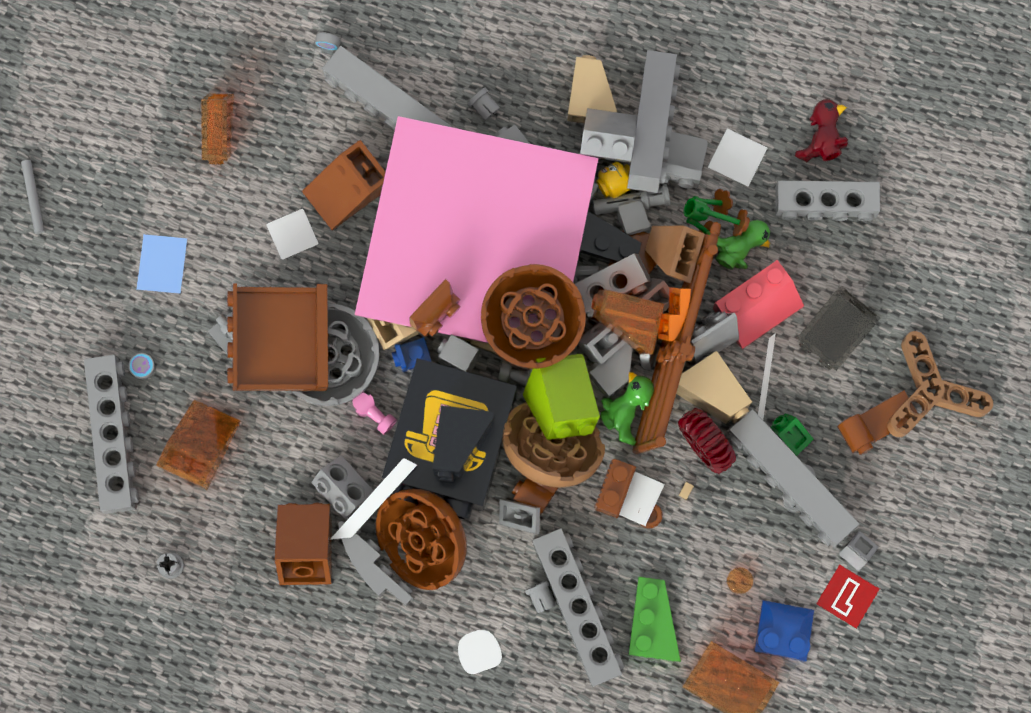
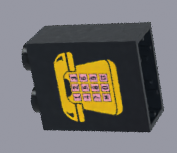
M417 358L382 479L384 480L403 458L417 466L390 496L406 489H422L432 492L445 500L460 519L469 520L472 509L484 512L503 446L504 425L507 423L517 397V386ZM441 405L494 412V426L461 479L455 478L454 482L438 480L439 477L434 475L432 467ZM411 496L404 499V501L415 505L419 504L418 500Z

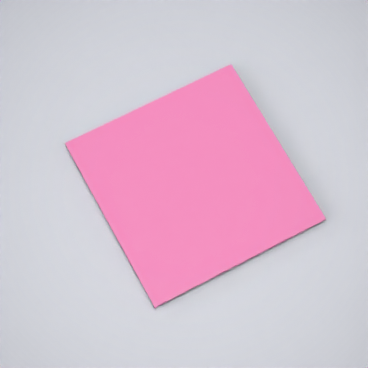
M398 116L355 315L411 327L409 317L446 279L450 282L453 293L460 298L458 304L461 307L451 318L446 316L440 322L443 326L437 333L452 334L456 337L488 343L481 324L482 303L489 287L504 272L520 266L540 264L552 267L565 274L572 282L574 281L599 158ZM527 295L523 298V303L526 306H531L534 303V299L532 296ZM549 309L545 312V317L553 320L556 317V312ZM535 315L528 316V321L530 323H534V321L537 322V317ZM513 317L509 320V325L517 328L520 325V320ZM534 331L531 334V338L533 341L539 342L542 339V334L539 331Z

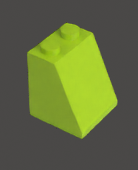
M582 354L568 355L552 366L532 369L523 392V397L547 440L563 439L592 434L600 415L584 356ZM546 358L536 359V362H542Z

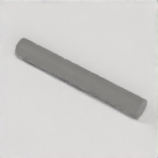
M23 160L21 165L34 233L41 234L45 230L31 160Z

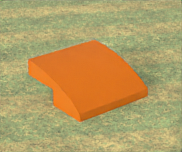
M669 287V312L658 313V339L674 341L680 333L687 316L691 289Z

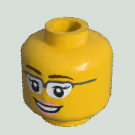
M615 161L598 172L596 184L599 185V189L605 197L617 198L631 190L627 188L630 166L628 164L623 166L620 162Z

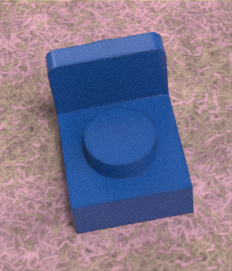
M424 338L402 345L398 343L395 345L396 351L392 352L395 366H401L403 372L414 369L417 358L432 362Z

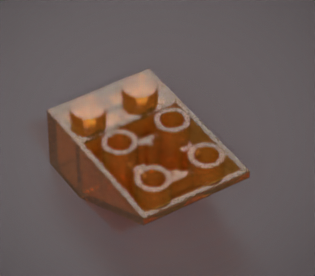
M194 400L166 443L156 466L165 472L208 490L241 421Z

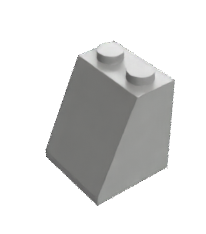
M587 108L580 154L599 158L600 160L630 164L637 115Z

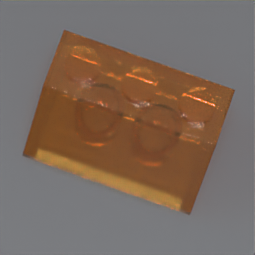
M710 641L682 688L723 713H761L779 685V682L713 641Z

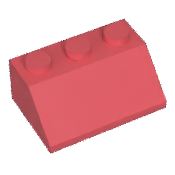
M776 260L715 302L713 310L715 313L725 311L726 313L736 314L739 340L736 342L744 349L803 308L804 304L793 280L780 262Z

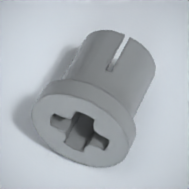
M486 87L474 95L467 103L485 121L489 120L493 113H497L500 109L498 104L488 94L489 91Z
M166 553L158 558L157 568L163 577L174 579L183 572L184 562L178 554ZM168 559L175 562V565L170 568L171 571L163 567L164 564L168 563Z
M549 580L524 590L526 595H530L537 613L556 606L548 587L550 585Z

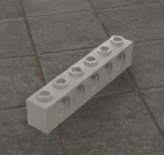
M115 355L84 359L100 511L108 514L136 510L135 503L139 502L137 487L133 488L132 477H136L135 463L130 462L129 452H133V442L131 436H127V427H130V415L124 409V402L128 401L126 387H122L121 377L125 376L123 361L119 362ZM106 378H112V386L109 389L103 390L101 388L102 381ZM109 403H115V411L110 415H105V406ZM111 428H117V437L113 440H108L107 432ZM115 453H120V462L114 466L110 465V457ZM118 478H122L124 481L122 489L113 491V482Z
M558 529L532 540L591 686L595 687L621 676V669L624 668L619 653L614 655L610 645L614 644L609 629L604 630L600 621L604 619L599 605L594 606L590 596H593L594 593L589 581L584 582L580 572L584 571L579 557L574 558L570 548L574 547L569 533L563 534L562 529ZM555 552L565 554L567 561L563 565H556L552 562L551 557ZM565 576H572L576 579L577 585L571 590L565 589L562 586V579ZM575 600L585 602L587 609L584 613L577 614L572 610V603ZM586 624L594 625L597 630L596 636L593 638L584 637L582 627ZM597 648L605 650L607 654L606 660L603 663L595 662L592 658L593 650Z

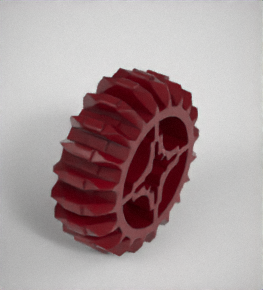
M694 408L686 412L679 419L678 426L682 435L701 461L712 472L720 474L732 466L736 461L735 452L723 432L701 409Z

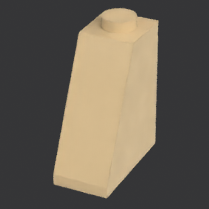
M583 55L582 57H576L567 120L570 122L585 123L587 108L617 112L602 61L596 60L594 56Z

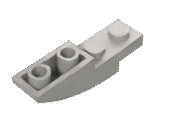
M341 521V522L338 524L339 529H340V528L342 527V525L344 524L343 521ZM360 530L351 538H341L345 550L359 575L380 598L388 590L406 607L412 602L413 598L410 596L412 590L402 581L398 584L390 578L393 573L382 563L379 567L375 565L382 558L378 553L381 549L371 539L365 542L359 536Z

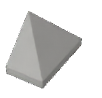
M500 499L499 525L538 534L540 529V508L507 499Z

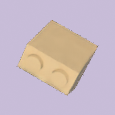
M717 351L682 373L676 393L725 424L731 420L734 424L740 421L749 412L748 408L752 403Z

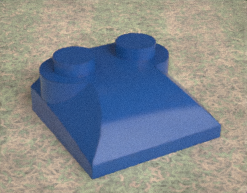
M763 600L754 652L806 662L810 650L814 610Z

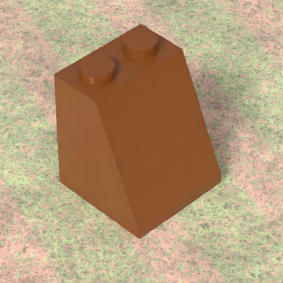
M288 503L286 505H278L275 564L279 585H322L332 583V516L330 504L313 503L298 505L296 503Z

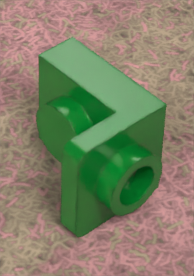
M787 413L778 416L770 427L796 456L814 440L796 417Z

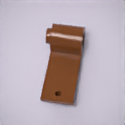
M905 390L861 415L856 414L846 419L837 426L852 453L865 454L873 449V443L890 434L887 422L909 398ZM911 402V403H910V408H911V410H912L914 413H917V414H918L917 410L915 409L914 405H913L912 402ZM904 416L896 425L897 428H902L909 418Z

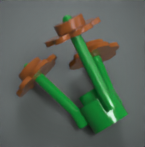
M717 189L713 199L693 196V198H690L685 203L683 213L687 217L686 223L694 225L701 233L707 234L710 231L713 221H707L704 226L699 223L707 220L709 216L734 223L733 236L735 237L745 232L749 226L750 219L747 217V210L741 209L737 218L727 216L728 210L733 206V200L730 198L728 190ZM708 205H712L714 207L713 211L710 210V207H708Z

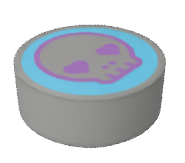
M326 32L318 33L315 39V45L333 51L339 48L341 42L338 36Z
M135 354L129 361V371L137 379H148L155 371V362L148 354Z

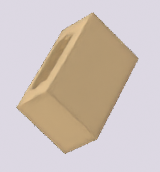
M686 482L679 496L687 500L694 486Z

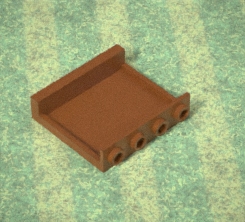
M233 283L232 291L227 292V307H232V317H227V332H232V342L227 343V358H232V368L227 369V383L233 384V391H327V284H317L316 288L237 287V283Z

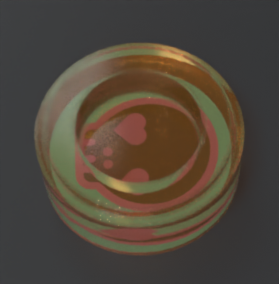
M735 568L727 576V586L733 593L744 594L753 585V576L745 568Z

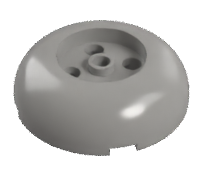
M328 304V354H333L334 359L328 362L327 391H292L302 400L315 405L335 406L355 399L368 388L378 369L380 358L379 344L371 325L364 317L356 316L354 310L343 305ZM350 346L352 352L348 356H344L341 353L342 347ZM332 370H341V376L338 379H333L331 377Z

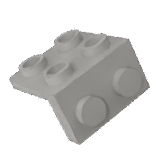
M671 132L670 141H665V147H669L667 162H662V168H667L665 183L671 182L683 188L698 189L708 146L707 140Z

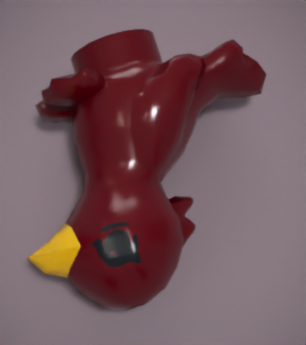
M830 99L819 101L810 117L812 121L811 126L817 124L818 129L813 135L811 144L803 150L796 151L795 156L806 163L813 157L821 156L825 162L839 157L842 154L841 149L847 147L848 139L840 137L836 128V122L847 107L838 105Z

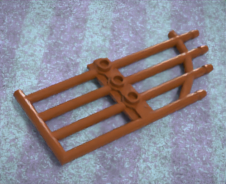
M713 222L710 228V235H704L691 283L684 282L682 287H680L691 289L687 316L680 333L674 341L662 340L651 380L654 385V393L650 399L649 406H645L642 412L635 438L636 444L633 445L632 452L636 455L663 447L666 444L664 437L686 360L691 361L695 353V346H692L690 341L713 256L718 252L716 245L721 231L720 223Z

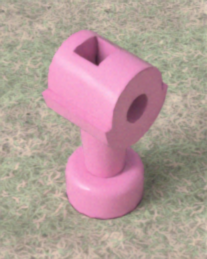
M362 393L352 400L356 413L362 417L368 416L378 423L377 429L383 435H386L396 424L397 419L391 414L385 416L375 406V401L371 394L368 396L366 393Z

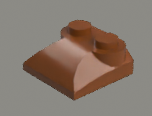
M445 279L409 317L410 326L424 337L429 334L433 337L443 326L440 322L446 316L451 318L461 307L458 304L460 298L453 293L450 282Z

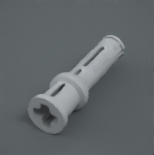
M667 184L659 187L658 193L639 190L638 193L621 195L617 198L609 197L593 200L594 213L598 216L600 214L617 212L618 206L641 200L645 210L664 204L666 207L670 206Z

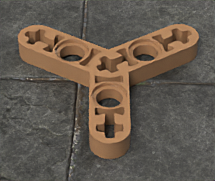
M912 331L905 336L901 347L917 390L888 420L887 428L891 435L899 438L907 435L934 405L974 417H983L992 410L993 400L989 394L941 379L927 339L921 332ZM912 340L914 343L918 342L919 346L916 348L915 345H910L909 343ZM917 362H925L929 367L928 373L920 372L917 368ZM929 387L936 390L934 395L932 392H927ZM950 393H959L962 402L959 404L954 403L950 398ZM978 400H981V405L985 407L979 409V404H977L976 402ZM910 403H919L922 407V412L919 414L914 413L910 408ZM904 416L909 418L902 428H897L896 425Z

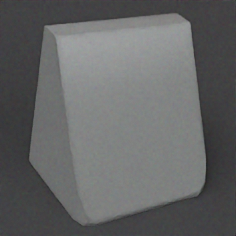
M641 200L618 206V220L626 234L633 235L650 230V224Z
M858 531L839 555L859 571L879 547L862 532Z

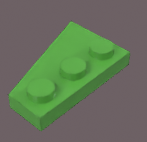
M638 577L628 655L681 662L665 580Z

